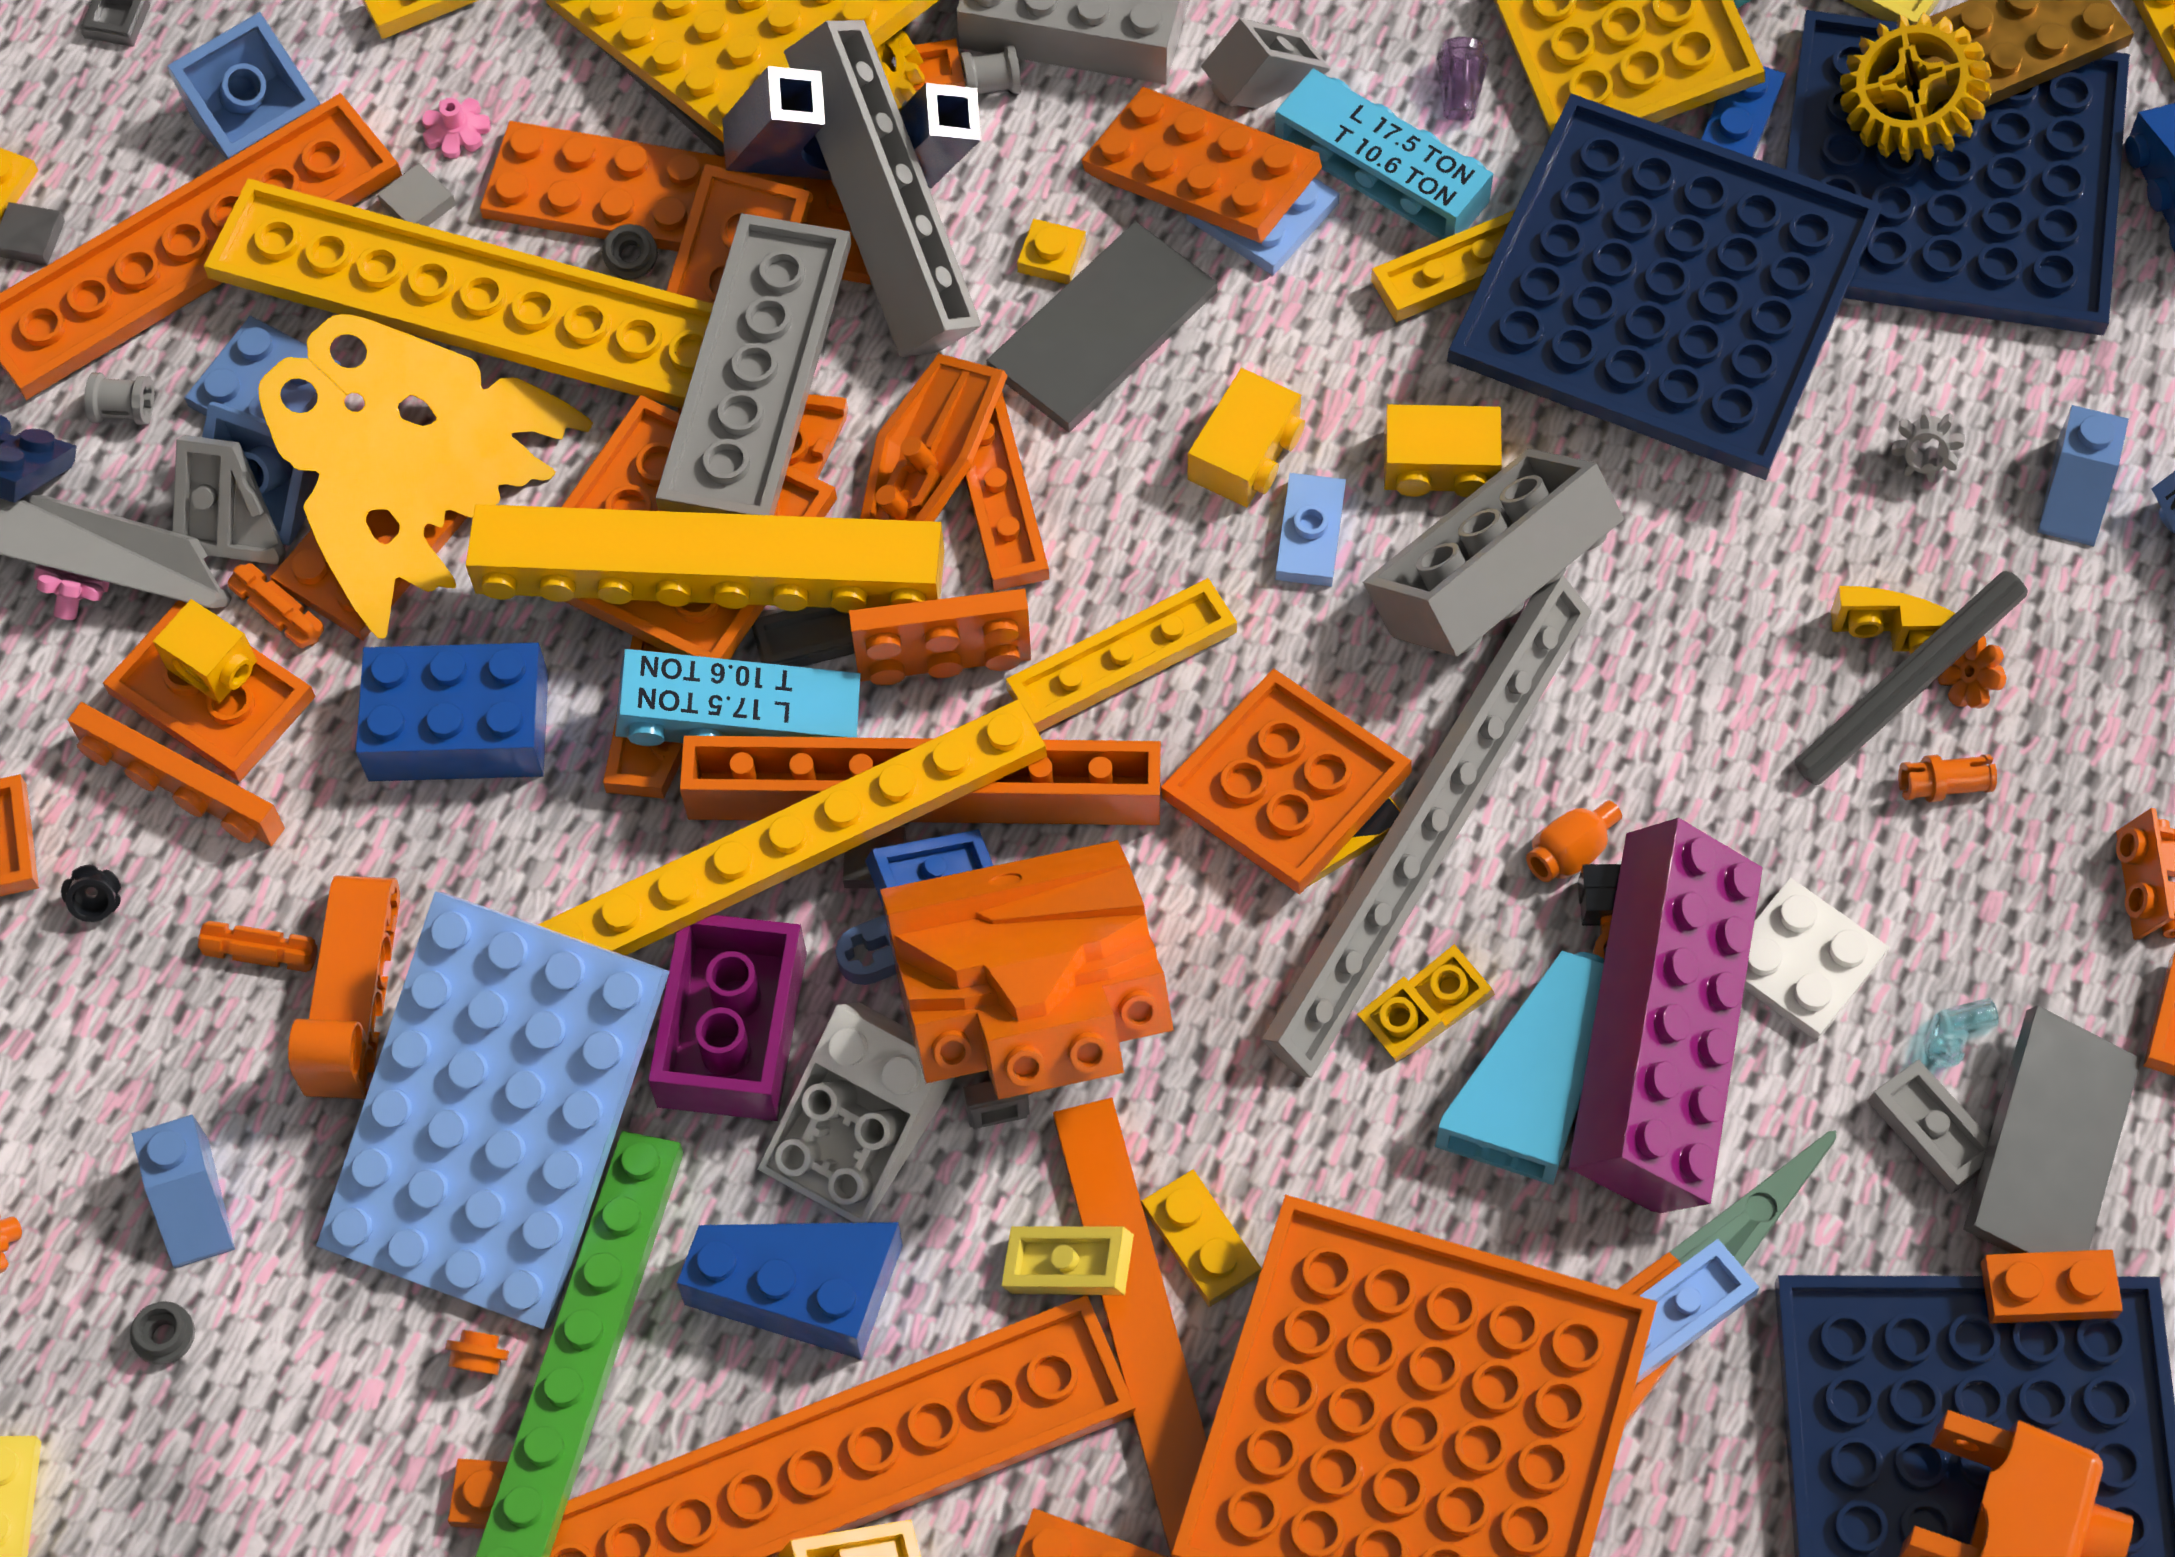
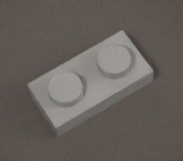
M1919 1059L1873 1091L1868 1100L1869 1104L1951 1195L1979 1175L1990 1137Z

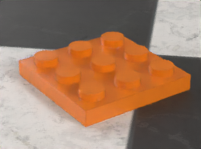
M1273 668L1161 786L1162 799L1300 895L1412 773V760Z

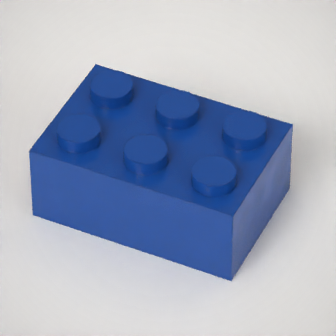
M539 642L363 647L356 754L368 782L544 777L548 670Z

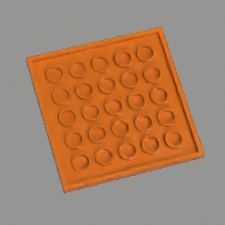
M1285 1194L1174 1544L1172 1557H1590L1658 1301Z

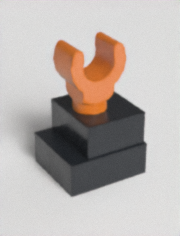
M1583 864L1578 879V898L1581 906L1582 926L1601 925L1600 936L1595 942L1593 954L1605 958L1604 949L1607 947L1621 864Z

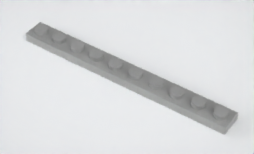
M1564 575L1555 582L1544 585L1532 595L1262 1037V1041L1291 1072L1308 1078H1312L1592 613Z

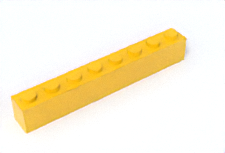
M475 504L466 568L475 594H484L499 600L511 599L514 596H540L555 602H566L573 598L601 599L611 604H625L631 600L659 601L662 604L676 607L693 602L717 603L722 607L739 609L747 605H770L787 611H799L806 607L834 608L840 612L849 613V610L941 599L945 550L941 522Z

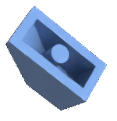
M2071 406L2057 440L2037 533L2090 546L2095 545L2118 471L2129 421L2128 418L2079 406Z
M193 1114L132 1133L144 1189L173 1267L178 1268L235 1250L209 1139Z

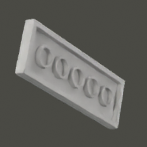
M741 213L655 497L658 510L748 515L775 514L850 251V231Z

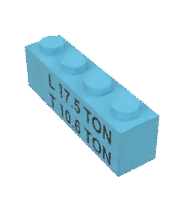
M1313 68L1275 111L1274 136L1318 152L1322 170L1440 240L1468 229L1489 204L1493 173L1487 170L1480 161L1470 156L1461 155L1441 143L1431 132L1413 127L1396 117L1386 106L1374 104L1353 92L1340 79L1329 78Z
M625 649L620 670L615 736L626 737L630 742L641 746H657L664 741L683 743L684 736L857 738L861 673Z

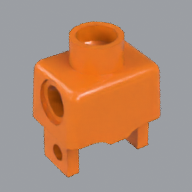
M1947 1410L1935 1428L1931 1447L1991 1467L1970 1545L1914 1526L1902 1544L1899 1557H2126L2133 1532V1517L2094 1503L2103 1472V1462L2097 1453L2020 1420H2017L2012 1428L2007 1431Z

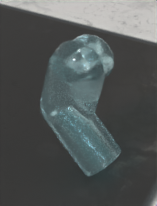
M1985 998L1937 1012L1932 1019L1923 1042L1924 1052L1928 1061L1939 1068L1958 1065L1965 1056L1963 1049L1969 1034L1999 1025V1016L1993 1000Z

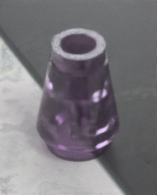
M1454 37L1447 39L1442 43L1441 51L1436 55L1442 105L1444 107L1443 115L1446 119L1471 121L1476 117V108L1485 79L1489 56L1484 52V44L1475 38Z

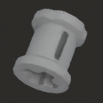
M1014 45L1006 46L1004 52L973 57L970 52L960 53L965 87L977 88V95L979 93L1007 89L1012 94L1021 93L1019 63Z
M91 373L86 382L84 396L85 412L89 422L101 423L104 418L134 419L135 423L139 425L150 424L155 396L151 377L137 376L135 380L106 379L102 373Z

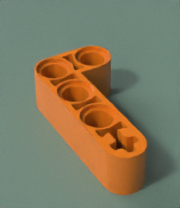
M342 875L333 877L329 890L309 1019L294 1020L289 1036V1068L306 1097L362 1100L366 1098L369 1089L365 1088L368 1072L374 1073L380 1032H374L376 1016L383 1015L388 976H383L385 961H391L400 904V890L396 878Z

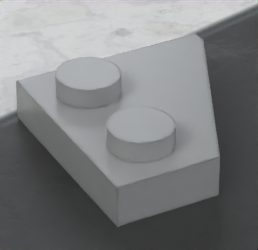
M183 435L176 439L173 532L198 538L208 556L273 565L281 564L284 561L286 551L240 442Z

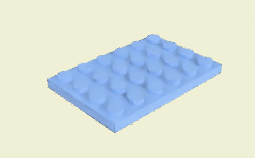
M435 891L316 1246L543 1330L549 1328L555 1316L670 971L447 893Z

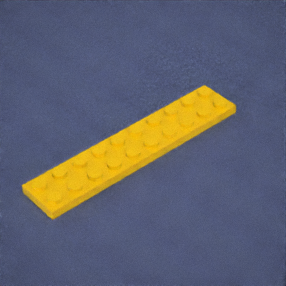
M249 178L204 264L208 279L336 314L362 317L405 333L631 395H642L653 401L683 408L714 305L713 303Z

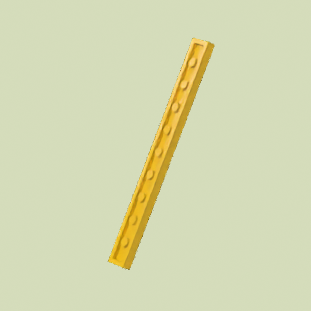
M1017 699L537 925L625 956L1047 757L1046 745L1020 700Z

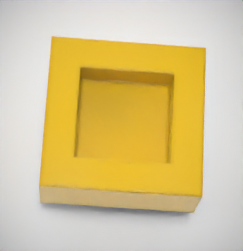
M1033 218L1017 261V272L1068 284L1072 281L1086 242V231Z

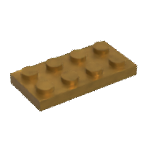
M1967 0L1930 16L1932 27L1944 16L1951 20L1953 31L1964 26L1970 32V43L1978 42L1983 47L1985 56L1982 61L1988 62L1991 70V77L1985 82L1990 84L1992 90L1990 100L1981 102L1984 108L2128 47L2134 35V31L2110 0ZM1918 55L1923 61L1929 63L1943 61L1944 65L1951 64L1936 56ZM1913 71V82L1915 83L1917 88L1920 89V83L1918 81L1916 72ZM1950 99L1938 103L1934 111L1940 110Z

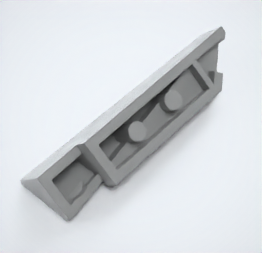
M31 495L30 503L22 499L13 503L0 498V555L184 602L192 599L207 608L228 607L232 599L227 590L220 589L205 563L204 558L208 555L198 538L44 495Z

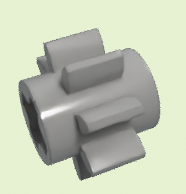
M1923 407L1920 418L1913 424L1906 419L1899 421L1898 431L1907 439L1893 442L1891 452L1895 456L1905 455V476H1909L1916 471L1926 474L1928 481L1931 483L1934 482L1936 472L1944 466L1952 471L1957 469L1958 459L1949 450H1958L1964 447L1965 435L1960 433L1951 434L1950 427L1953 418L1951 413L1940 419L1930 416L1928 408ZM1932 438L1939 441L1938 449L1933 446H1929L1924 452L1918 449L1919 441L1925 444Z

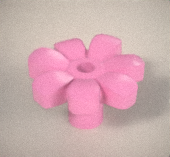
M445 98L439 102L440 112L427 110L424 113L422 123L423 127L427 129L423 133L424 142L430 149L442 146L441 150L446 158H458L461 153V146H464L469 152L478 150L483 145L480 134H487L491 130L489 117L487 115H479L481 107L478 101L473 98H467L461 104L454 98Z
M43 565L35 567L33 579L37 580V589L39 591L57 595L53 615L65 620H75L77 618L80 600L84 598L92 601L102 600L103 592H108L110 584L102 580Z

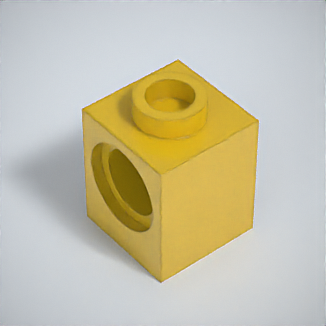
M192 599L188 601L153 640L166 669L219 704L231 690L238 689L247 681L252 672L253 665L257 662L245 633Z

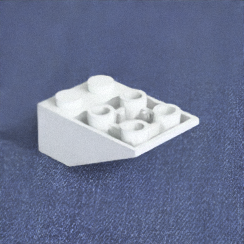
M860 1002L837 1005L757 1170L853 1223H867L941 1106L954 1078L926 1083L910 1029Z

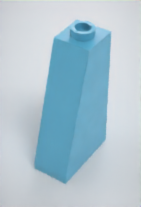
M1565 951L1560 952L1443 1114L1438 1127L1436 1148L1551 1185L1554 1184L1581 1098L1604 958L1588 952H1578L1575 954Z

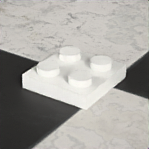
M1789 878L1754 921L1744 990L1818 1041L1885 958L1890 947L1798 882Z

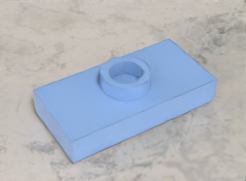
M1289 473L1275 580L1332 587L1346 479Z

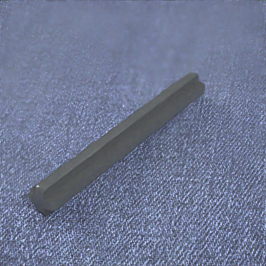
M2003 571L1998 574L1806 749L1795 761V766L1799 773L1814 785L1822 784L2027 596L2028 590L2024 583L2012 572Z

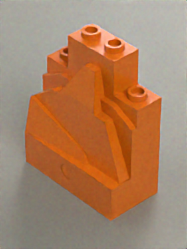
M1118 840L880 889L901 999L926 1083L988 1070L997 1098L1000 1100L1124 1073L1119 1042L1174 1031L1165 975L1157 959L1156 947L1149 935L1145 906L1129 862Z

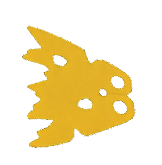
M339 314L328 318L307 338L308 359L286 357L264 375L258 387L259 401L273 442L281 457L290 462L299 471H315L319 474L318 481L303 506L307 520L322 554L352 607L370 631L378 639H384L388 632L395 579L400 577L427 592L434 591L437 587H456L453 575L424 537V527L426 524L443 527L445 513L448 510L473 518L475 504L496 505L499 503L501 497L498 487L500 485L523 487L532 479L545 481L555 475L556 472L552 467L531 454L520 442L512 437V433L536 432L561 440L566 428L589 432L594 423L565 401L519 378H500L489 388L483 389L481 386V371L472 358L372 320L354 315ZM340 335H353L364 343L367 354L366 359L361 365L354 368H346L333 360L330 353L331 343ZM293 379H302L312 384L318 396L317 403L313 409L308 412L297 413L286 408L280 396L281 388L285 383ZM351 393L361 395L365 406L358 412L350 411L345 406L344 399ZM413 395L427 403L436 420L425 426L406 421L400 417L398 404L408 396ZM372 510H388L398 522L399 533L390 543L383 544L374 538L366 523L368 512Z

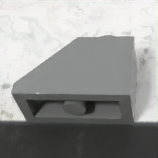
M1239 18L1201 65V68L1213 82L1211 86L1212 91L1222 102L1231 107L1240 105L1255 109L1293 91L1313 68L1323 74L1331 69L1302 32Z

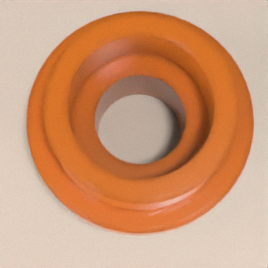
M462 1330L459 1342L447 1340L445 1350L451 1351L448 1367L491 1375H498L501 1360L508 1361L509 1351L497 1349L499 1336L469 1330Z

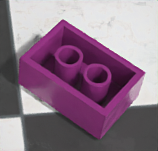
M711 915L676 932L670 972L667 979L648 1079L657 1108L778 1121L807 956L801 924Z

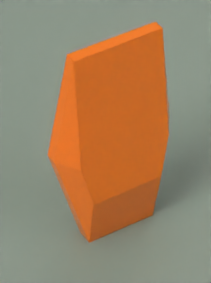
M938 353L877 433L860 519L935 522L973 463L1008 375L1004 370Z

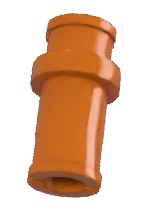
M1990 754L1942 760L1939 755L1923 756L1921 762L1901 763L1898 771V782L1900 790H1904L1902 797L1905 800L1925 797V800L1928 802L1943 801L1946 795L1982 791L1985 793L1994 792L1997 785L1996 765L1992 764L1993 757Z

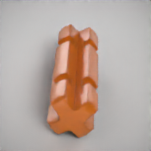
M239 564L233 569V574L228 580L230 590L243 601L248 597V605L280 632L286 629L284 631L285 636L296 646L305 648L309 645L313 646L319 641V637L324 631L323 623L309 611L303 614L304 607L273 580H269L266 583L267 576L254 564Z
M216 921L203 923L198 937V948L204 956L224 959L226 954H231L234 961L277 968L280 967L281 963H286L287 969L302 972L312 970L318 951V945L309 936L291 934L287 939L283 938L284 932L236 925L231 930L228 923Z

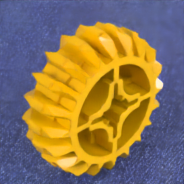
M1924 12L1919 17L1917 25H1909L1907 18L1900 14L1897 29L1889 32L1885 25L1879 23L1877 28L1879 39L1874 42L1861 37L1859 47L1863 55H1848L1846 64L1851 73L1841 75L1840 85L1846 93L1841 96L1840 102L1843 111L1849 113L1847 122L1850 129L1854 132L1861 131L1860 138L1865 146L1870 147L1878 143L1880 154L1886 158L1899 147L1900 156L1906 162H1909L1915 149H1921L1924 157L1931 160L1934 154L1932 146L1942 143L1946 150L1952 152L1955 147L1952 136L1957 133L1970 138L1973 129L1969 120H1984L1986 112L1981 102L1990 100L1992 94L1990 84L1985 82L1990 79L1991 70L1989 63L1982 61L1985 56L1983 47L1978 42L1970 43V32L1964 26L1953 31L1951 20L1944 16L1932 27L1930 16ZM1918 55L1936 56L1951 64L1944 65L1943 61L1929 63L1923 61ZM1898 62L1897 67L1891 73L1883 75L1889 67ZM1913 71L1916 72L1920 83L1918 104L1915 102L1911 86L1914 85L1912 79ZM1950 99L1946 105L1932 114L1938 103ZM1887 109L1888 113L1905 112L1913 120L1894 119L1884 115L1879 110Z

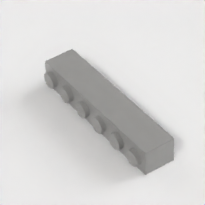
M825 21L783 52L790 68L821 72L825 125L818 131L815 137L821 148L832 183L837 190L850 224L851 233L858 245L870 277L871 285L876 292L889 326L890 335L895 342L900 357L939 352L982 325L865 21Z

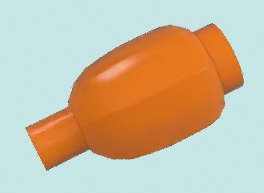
M1607 800L1594 811L1585 808H1575L1558 817L1534 836L1532 840L1533 850L1526 855L1529 869L1543 882H1550L1554 878L1567 879L1581 871L1583 864L1592 863L1604 851L1608 842L1607 830L1622 819L1621 810L1614 802Z

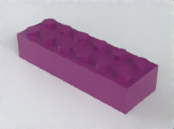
M1679 817L1626 833L1568 1168L1657 1213L1711 1204L1763 867Z

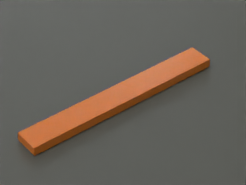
M1111 1097L1054 1111L1053 1120L1081 1225L1124 1226L1134 1234L1125 1295L1100 1296L1121 1374L1136 1408V1412L1133 1413V1419L1169 1554L1172 1557L1174 1544L1207 1439L1115 1105Z

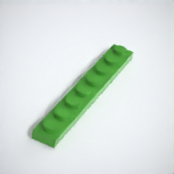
M621 1131L475 1557H550L684 1154L680 1142Z

